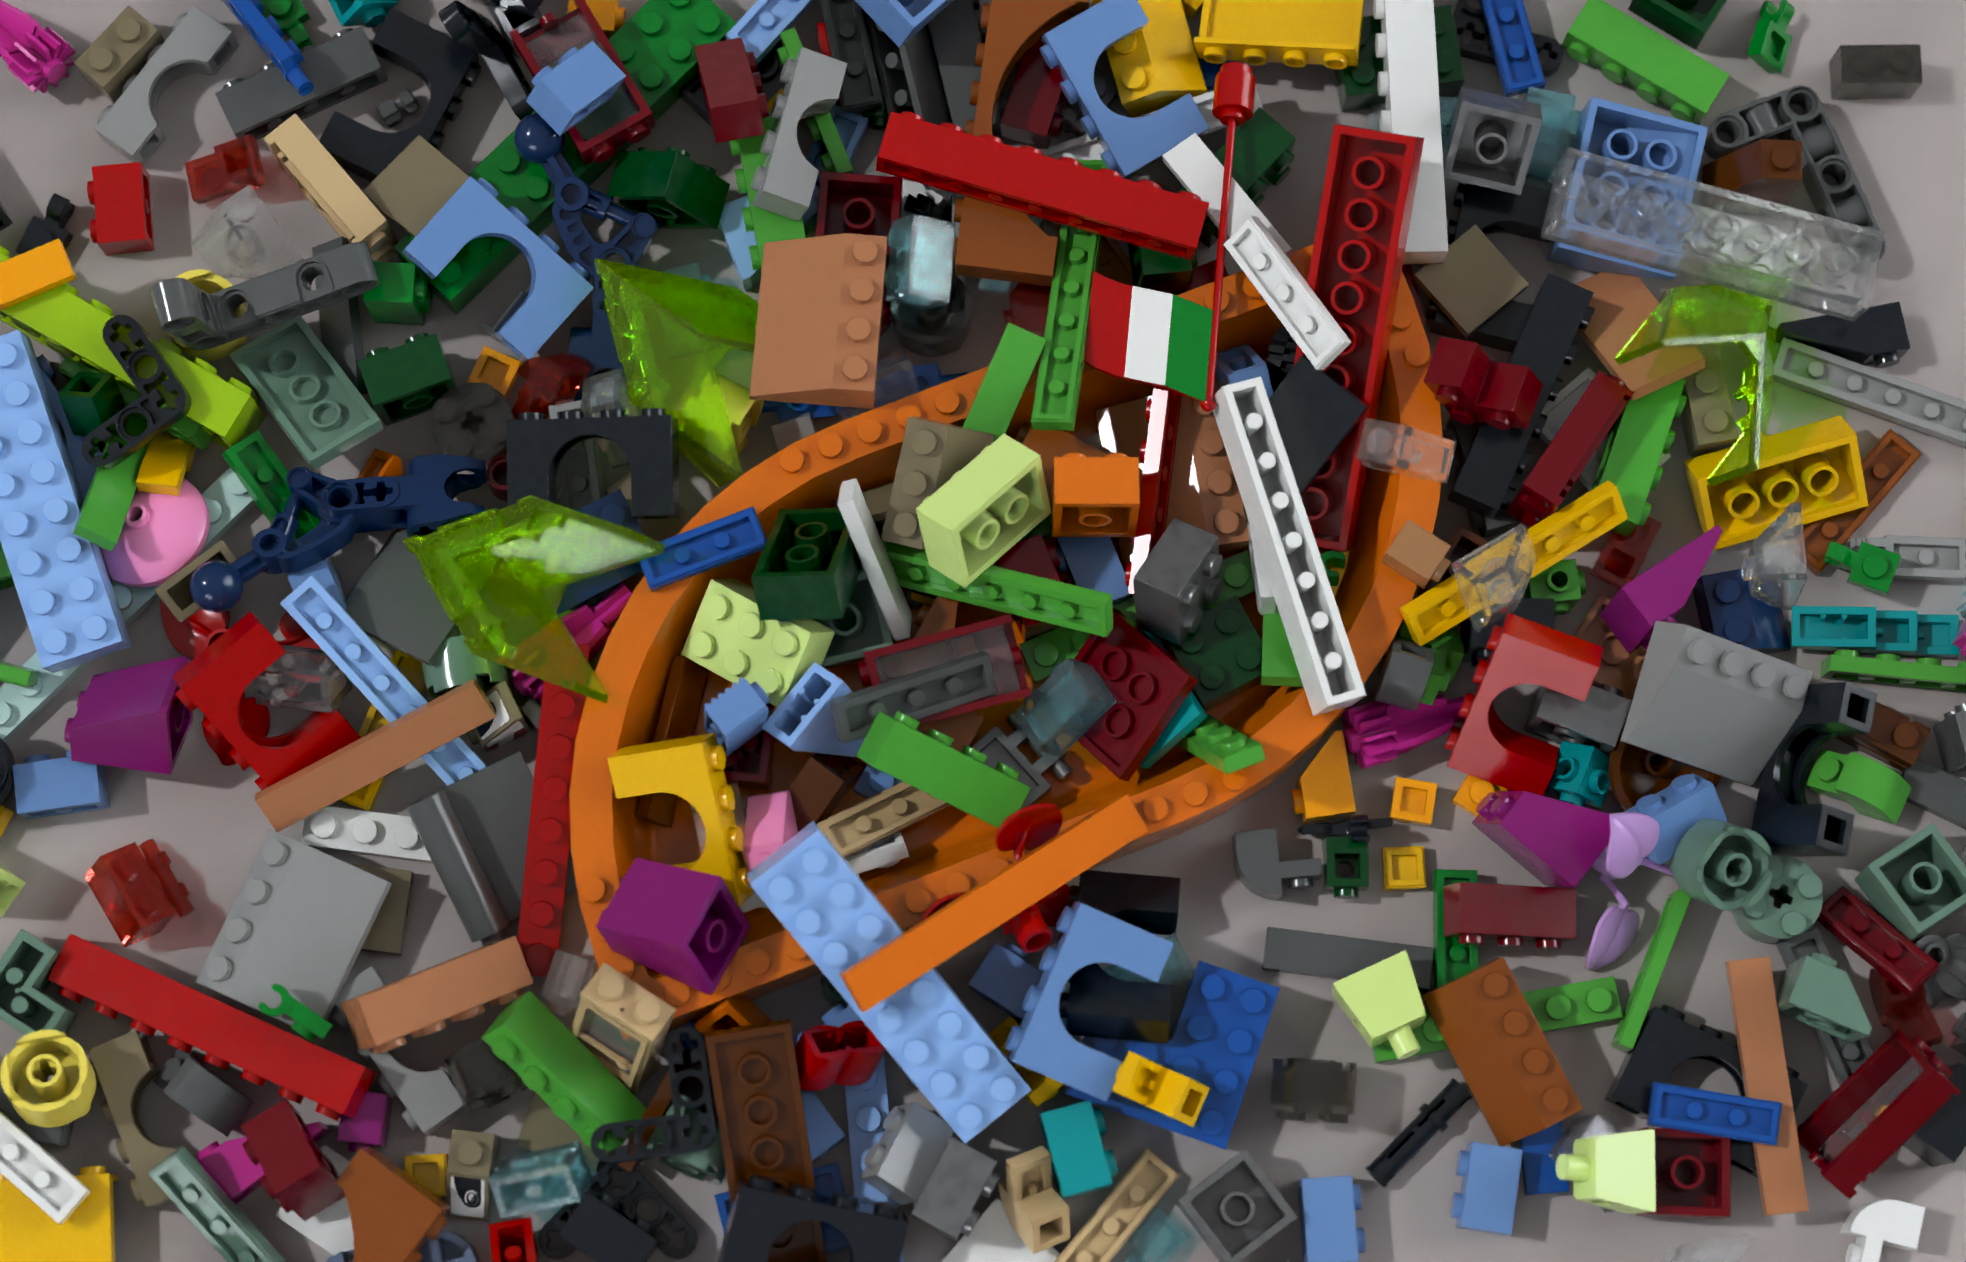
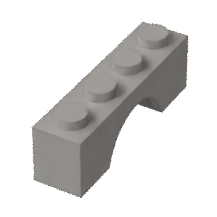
M195 5L188 13L181 14L174 22L172 33L165 42L156 45L151 50L147 58V64L140 73L132 75L126 81L122 89L123 94L115 104L107 106L101 112L97 120L98 125L94 129L103 142L131 162H141L144 166L166 138L157 118V107L162 93L172 82L189 74L198 73L216 76L240 46L233 32Z
M801 47L793 60L787 58L780 76V81L786 83L783 95L777 94L770 112V117L776 119L773 131L767 130L760 149V153L766 155L763 167L757 166L750 189L756 191L752 206L795 221H799L807 211L819 170L808 162L799 148L797 125L800 120L806 117L828 114L838 100L848 63Z
M372 966L344 984L331 1011L343 1029L349 1027L341 1002L387 985L379 971ZM356 1042L353 1043L367 1064L374 1060L381 1070L382 1074L377 1079L389 1097L392 1098L398 1095L406 1107L400 1113L414 1133L421 1129L424 1134L430 1136L471 1107L447 1071L443 1069L429 1072L414 1071L406 1068L396 1058L393 1050L373 1054L371 1048L358 1050Z

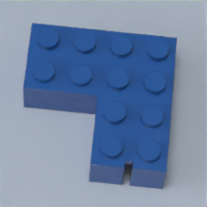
M1199 960L1171 1040L1168 1039V1044L1083 1036L1081 1043L1116 1057L1122 1062L1125 1061L1128 1051H1131L1209 1087L1210 1090L1194 1127L1136 1103L1114 1091H1111L1107 1102L1068 1085L1064 1093L1085 1101L1090 1100L1093 1104L1226 1149L1280 988Z

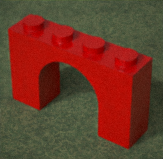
M250 611L172 677L180 687L175 693L190 712H193L197 707L207 717L202 722L203 726L218 742L223 737L228 740L233 746L228 752L244 771L251 766L260 776L254 782L261 790H264L361 737L329 700L295 728L279 736L260 737L250 734L241 728L238 719V705L243 691L252 680L286 653L277 640Z
M1507 613L1502 627L1494 624L1486 644V648L1492 650L1488 660L1480 658L1472 678V682L1477 684L1474 694L1466 692L1458 711V716L1463 717L1460 727L1453 725L1444 745V749L1450 750L1447 767L1512 791H1527L1543 796L1556 767L1559 747L1521 734L1508 727L1497 715L1493 700L1502 691L1512 686L1535 684L1585 702L1600 667L1603 647Z

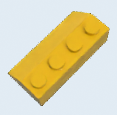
M1092 0L1093 5H1096V4H1098L1099 2L1103 1V0ZM1137 0L1149 22L1141 30L1106 49L1121 104L1132 118L1161 109L1188 93L1191 94L1192 98L1208 93L1182 0Z
M1841 415L1684 460L1690 496L1703 533H1706L1716 525H1719L1723 531L1713 551L1869 506L1857 435Z

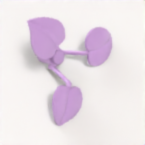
M1637 812L1609 815V843L1591 867L1602 873L1599 881L1610 889L1618 900L1619 906L1609 907L1597 923L1585 968L1588 970L1599 969L1621 958L1630 949L1638 933L1639 914L1632 909L1628 910L1629 902L1614 883V879H1625L1638 865L1675 876L1671 873L1669 866L1664 864L1658 865L1645 858L1656 847L1660 834L1659 823L1649 815Z

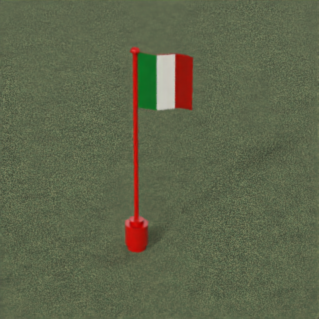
M1240 62L1223 64L1220 67V72L1215 76L1212 114L1222 124L1227 125L1212 309L1174 294L1122 284L1102 276L1094 270L1092 276L1085 363L1115 378L1162 387L1200 402L1201 408L1206 412H1211L1217 407L1213 397L1226 247L1223 244L1227 238L1236 126L1242 125L1253 117L1256 78L1252 74V68Z

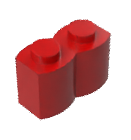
M863 1021L848 1022L840 1028L830 1025L810 1027L801 1034L795 1046L800 1088L806 1091H819L833 1084L842 1086L863 1084L871 1078L886 1048Z

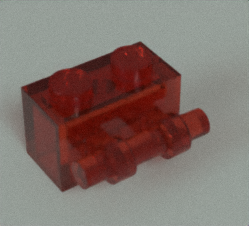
M154 839L143 842L139 848L136 842L100 856L84 876L125 948L160 933L176 912L179 918H182L194 911L188 899L190 892L184 882H178L169 866L172 861L165 850L160 851Z

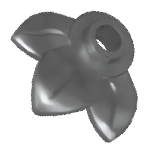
M1952 933L1942 938L1936 934H1924L1916 939L1913 943L1929 955V951L1934 948V960L1940 964L1938 972L1916 992L1921 1002L1930 1009H1933L1942 1000L1944 994L1958 1000H1966V935Z

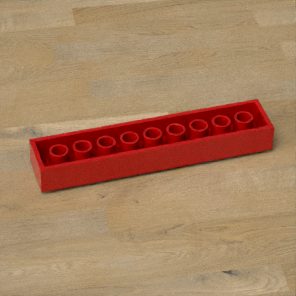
M1334 124L1307 283L1352 342L1324 370L1370 407L1301 499L1317 547L1346 552L1354 547L1424 138ZM1298 344L1296 347L1294 365L1301 357V355H1305L1301 348L1298 346Z

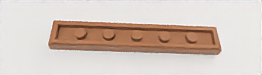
M474 678L256 793L255 802L276 832H279L496 717V711Z
M1770 956L1727 961L1725 966L1745 1096L1782 1103L1777 1146L1753 1143L1764 1216L1806 1212L1809 1211Z

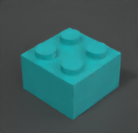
M1088 1100L1040 1113L1039 1122L1047 1151L1051 1154V1166L1059 1196L1066 1200L1110 1188L1113 1184L1111 1177H1115L1118 1174L1112 1149L1106 1151L1103 1149L1100 1136L1105 1135L1107 1130L1101 1108L1092 1109L1091 1101Z

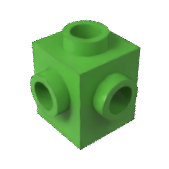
M1562 559L1522 584L1524 598L1554 599V616L1570 613L1571 607H1575L1581 600V595L1586 593L1585 575L1583 570H1577L1576 559Z

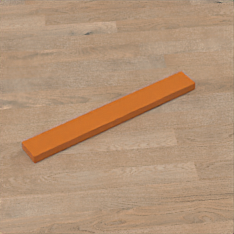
M1122 793L840 973V976L860 1011L866 1012L1147 832L1148 829L1129 795Z

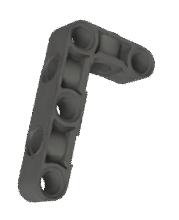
M1802 85L1794 86L1771 96L1756 99L1715 118L1707 131L1704 151L1715 160L1760 139L1774 140L1778 138V140L1802 141V182L1817 214L1821 213L1833 239L1831 244H1833L1842 265L1847 271L1857 275L1866 274L1873 269L1885 253V239L1873 216L1870 204L1842 143L1830 123L1818 95L1813 89ZM1789 104H1799L1805 110L1806 115L1795 114L1790 109ZM1724 131L1732 137L1733 143L1722 142L1717 137L1716 132ZM1822 174H1830L1835 177L1838 186L1834 187L1826 184ZM1855 245L1866 247L1870 251L1871 258L1859 256Z
M355 242L212 294L206 293L184 278H172L156 283L151 287L150 292L162 331L193 350H206L366 293L376 288L380 283L368 244L365 242ZM324 274V282L321 287L311 291V284L315 277ZM247 302L248 308L246 313L240 318H236V309L242 303Z

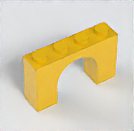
M710 733L622 747L609 756L607 760L616 799L661 792L671 793L685 799L697 810L702 818L706 832L704 851L700 859L696 861L674 864L672 866L720 876L740 907L752 895L753 888H751L746 875L748 874V868L743 856L744 834L741 827L736 825L733 812L735 808L734 791L730 785L727 786L724 773L726 756L723 747L717 743L716 734Z

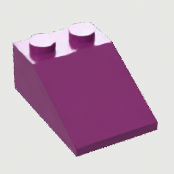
M1716 525L1621 587L1600 613L1601 618L1628 654L1641 646L1647 651L1655 621L1677 623L1674 617L1686 604L1723 532L1719 525Z

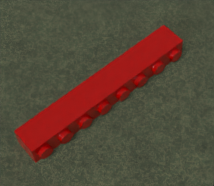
M891 111L877 156L876 171L1192 261L1209 206L1208 202L1201 201L1198 195L1191 192L1180 191L1173 193L1163 190L1159 184L1153 181L1139 180L1135 182L1124 179L1120 173L1111 169L1101 168L1098 171L1083 167L1081 162L1073 158H1051L1044 156L1039 149L1031 146L1013 147L1003 144V141L996 136L981 134L978 137L965 133L961 127L951 123L937 125L926 122L922 116L908 111H903L900 114Z
M71 933L48 977V980L61 985L57 992L58 994L78 1003H81L84 996L96 1001L97 1003L93 1010L115 1020L118 1019L120 1013L133 1018L130 1027L152 1037L156 1030L170 1035L167 1044L189 1054L193 1046L207 1052L204 1061L226 1071L230 1063L244 1069L240 1076L241 1078L261 1087H264L267 1080L281 1086L278 1092L279 1095L298 1104L302 1103L304 1097L318 1103L315 1109L316 1112L336 1121H339L341 1114L354 1119L376 1075V1072Z

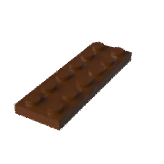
M790 1019L705 1032L731 1205L738 1178L749 1180L751 1174L772 1178L775 1180L774 1185L791 1189L792 1184L797 1183L816 1189ZM802 1221L785 1229L774 1241L767 1262H827L821 1221Z

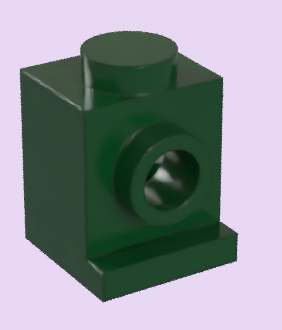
M1326 837L1322 842L1324 891H1333L1334 898L1336 899L1359 898V891H1366L1369 887L1368 842L1352 843L1350 837ZM1338 864H1348L1352 870L1349 877L1340 876L1337 872Z

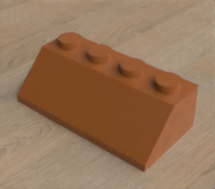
M1504 957L1494 958L1421 996L1499 1146L1508 1145L1544 1130L1583 1109Z

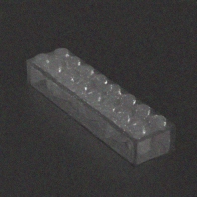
M1569 147L1557 164L1540 237L1854 322L1868 310L1885 232Z

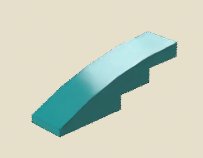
M1792 606L1791 648L1828 652L1854 650L1860 652V654L1867 655L1895 654L1905 657L1958 658L1959 647L1952 644L1959 632V615L1917 614V611L1876 610V607Z

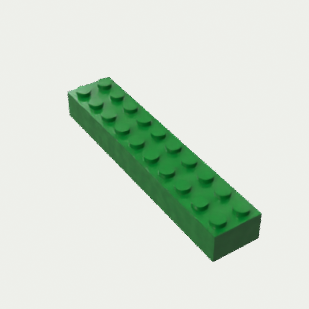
M649 0L608 40L652 111L654 121L656 122L680 99L678 91L699 72L694 46L725 41L726 34L734 27L736 22L712 0ZM619 87L609 101L577 123L575 127L585 142L636 114L621 87ZM513 131L468 176H471L476 181L481 177L490 183L499 193L496 199L507 209L512 205L521 211L530 221L526 226L539 236L554 221L552 206L555 201V187L541 164H532L520 156L514 144ZM565 132V146L562 153L576 177L582 179L590 186L618 159L620 151H626L632 144L627 142L615 149V154L604 162L595 163L593 161L585 166ZM409 233L394 246L402 263H413L402 253L414 239ZM481 237L465 244L433 280L419 267L418 269L422 277H426L427 287L432 289V292L457 315L521 251L505 239Z

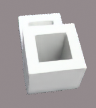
M1881 1200L1866 1203L1856 1208L1846 1218L1840 1231L1841 1234L1856 1237L1855 1244L1851 1243L1848 1247L1845 1262H1879L1882 1245L1902 1250L1917 1249L1925 1207L1898 1200Z

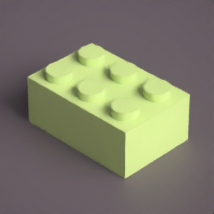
M1002 434L991 445L985 447L962 470L957 471L935 493L925 498L921 505L916 508V513L929 566L966 588L1052 513L1041 456L1008 435Z
M736 578L711 579L681 655L732 683H739V678H745L749 684H752L754 681L757 682L767 694L770 700L769 703L778 707L814 662L820 666L822 665L835 631L813 619H794L788 622L760 620L753 587Z

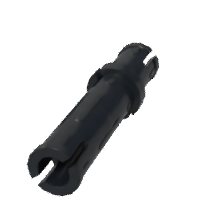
M1452 1078L1450 1083L1428 1105L1423 1103L1418 1108L1420 1114L1365 1168L1366 1171L1385 1188L1390 1180L1438 1131L1443 1133L1448 1128L1447 1122L1472 1098L1471 1094L1457 1080Z

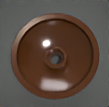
M1624 727L1621 730L1616 746L1610 754L1609 780L1616 800L1625 811L1635 806L1640 798L1660 792L1670 786L1675 778L1685 774L1694 773L1713 783L1716 789L1721 776L1656 754L1655 758L1649 762L1653 752L1621 742Z

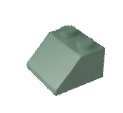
M1812 953L1811 957L1805 955L1790 963L1776 996L1779 1014L1848 1043L1870 1035L1871 1024L1847 972L1836 968L1837 961L1819 953Z

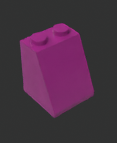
M177 657L93 675L87 690L81 691L79 694L75 717L69 718L65 726L64 739L66 743H70L72 761L171 775L193 721V712H190L175 694L180 687L172 676L189 663V658Z
M1527 791L1490 792L1478 804L1476 812L1479 814L1472 822L1476 828L1545 886L1575 888L1608 845L1610 839V814Z
M636 857L628 872L622 877L620 886L608 907L603 910L596 927L612 951L702 993L712 995L750 928V924L720 876Z

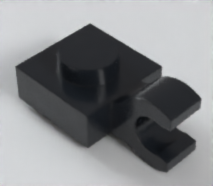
M54 193L48 203L45 219L42 220L33 215L15 251L20 255L58 238L66 250L73 235L69 231L64 230V227L71 218L75 205L69 203V199Z

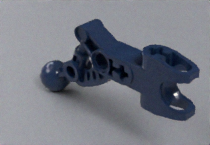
M537 112L527 115L518 123L514 131L516 150L524 160L532 164H541L555 187L552 215L558 232L574 261L594 278L592 327L572 326L569 336L568 366L571 373L574 401L589 400L594 377L602 370L611 368L619 371L626 378L630 408H643L648 381L653 369L654 332L633 330L635 270L659 232V222L648 213L635 214L613 204L612 197L591 189L586 182L577 178L562 153L565 146V133L559 136ZM581 212L601 221L609 218L625 225V227L612 241L602 244L598 243L584 226ZM613 254H620L626 264L624 272L618 277H611L605 269L606 260ZM604 281L613 284L625 283V290L616 288V301L623 303V310L616 311L615 318H611L610 311L604 310V302H610L612 299V289H604Z
M446 454L422 455L411 459L407 463V475L336 480L309 471L305 467L293 468L286 476L291 494L283 512L276 513L268 529H264L256 534L252 542L253 550L231 564L226 561L215 560L203 563L192 574L190 594L194 602L207 612L221 613L230 610L240 601L243 584L258 574L265 572L276 575L283 572L294 573L326 559L349 544L355 533L387 531L407 527L408 538L420 544L446 543L477 534L488 528L485 507L476 503L454 501L453 499L459 493L479 488L487 482V470L484 460ZM461 471L475 472L474 474H457ZM301 508L320 520V523L304 536L293 540L299 527L297 517ZM475 518L473 521H461L459 519Z

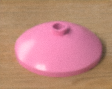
M183 479L179 496L138 492L136 487L117 544L111 552L100 547L109 577L129 587H153L163 584L198 557L208 537L210 514L204 497L193 484Z

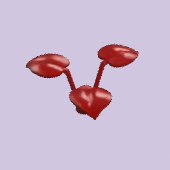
M160 599L161 619L166 635L172 646L186 657L195 658L228 630L227 628L230 623L229 610L216 613L200 609L180 623ZM286 611L279 623L280 631L286 638L285 640L277 641L281 647H289L291 658L302 666L319 667L331 661L330 657ZM243 691L238 705V719L241 728L250 734L267 737L271 726V715L266 702L257 697L245 699V691ZM203 726L206 741L218 756L221 764L224 766L237 764L228 753L233 748L228 740L223 737L218 742Z
M1041 803L1027 806L1013 813L1001 824L996 833L995 843L998 850L1002 852L1014 850L1013 855L1016 862L1022 858L1024 849L1032 850L1049 841L1058 834L1061 828L1063 817L1055 803ZM1067 883L1001 924L1000 927L1004 935L1013 933L1021 949L1026 953L1037 952L1046 947L1053 938V934L1048 926L1056 927L1064 907H1069L1070 889ZM967 892L954 893L939 899L925 912L920 922Z

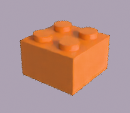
M1068 453L1062 457H1054L1051 485L1052 537H1135L1140 507L1139 457H1129L1123 453H1111L1104 457H1086V455L1081 453Z

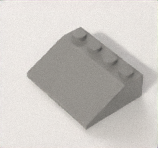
M1655 621L1621 742L1744 785L1752 786L1800 715L1813 672L1689 625Z
M270 829L196 983L262 1012L258 1007L260 1002L266 1004L269 1008H276L281 1004V995L271 988L273 984H279L285 987L294 999L327 1021L392 883ZM285 1014L273 1017L291 1026L295 1022L294 1019Z

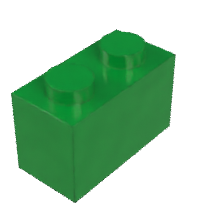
M373 261L380 284L373 290L363 293V301L375 323L424 326L425 313H431L433 293L432 289H427L426 277H422L416 263Z

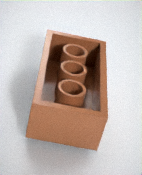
M512 936L341 1002V1006L358 1050L371 1048L373 1054L406 1044L404 1035L411 1033L413 1038L446 1028L444 1022L446 1018L450 1017L453 1023L485 1012L483 1004L489 1002L490 1007L513 1001L524 995L523 987L534 982L517 938Z

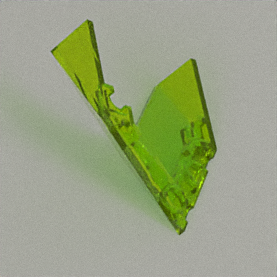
M595 258L594 264L597 275H600L605 294L604 303L620 363L622 362L628 384L626 390L630 404L640 413L642 409L663 408L666 409L667 415L677 418L679 450L718 488L736 479L742 473V468L716 365L731 348L754 353L758 302L737 287Z
M1779 281L1677 286L1672 288L1615 357L1616 362L1621 365L1659 348L1737 343L1749 358V367L1743 369V383L1733 395L1737 401L1745 400L1747 404L1746 416L1739 418L1736 422L1743 433L1706 480L1711 487L1759 469L1772 414Z
M532 495L518 499L517 504L499 510L492 508L437 527L438 531L421 537L414 535L402 539L409 552L414 553L423 568L421 572L450 620L457 624L465 638L463 642L471 654L603 703L607 702L608 693L557 613L565 588L569 584L662 554L665 548L664 544L632 529Z

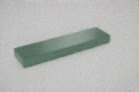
M181 1146L154 1165L148 1174L227 1262H286L184 1146Z

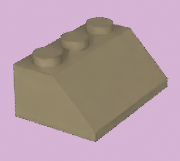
M909 416L881 540L925 550L916 508L921 505L925 498L935 493L949 481L957 471L962 470L976 458L985 447L991 445L995 434L918 416Z

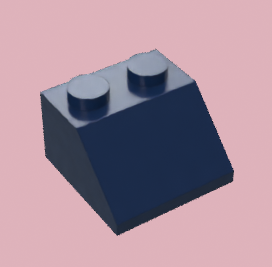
M1736 569L1704 575L1697 580L1693 588V594L1702 631L1764 654L1791 649L1773 570Z

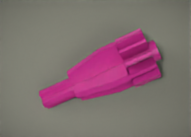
M0 0V56L8 64L7 68L34 93L38 89L42 93H46L49 83L57 88L58 81L63 76L67 78L69 75L66 72L67 66L74 65L75 61L70 57L75 54V50L50 27L47 26L44 30L29 14Z
M622 582L594 607L584 604L545 627L534 638L530 639L529 637L505 658L507 667L513 671L511 681L524 696L528 697L531 694L534 699L537 698L541 703L548 640L589 644V663L608 639L612 631L609 625L621 615L633 593L631 588Z
M1443 694L1436 695L1432 706L1419 703L1415 712L1386 703L1380 705L1379 701L1349 708L1343 713L1346 721L1342 722V726L1345 728L1343 730L1345 748L1350 755L1355 754V764L1361 765V769L1393 761V759L1397 758V755L1407 753L1447 733L1454 723L1462 721L1463 717L1458 716V711L1464 696L1447 701Z

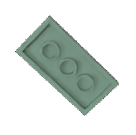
M301 316L281 323L229 354L234 366L313 471L384 429L380 418Z

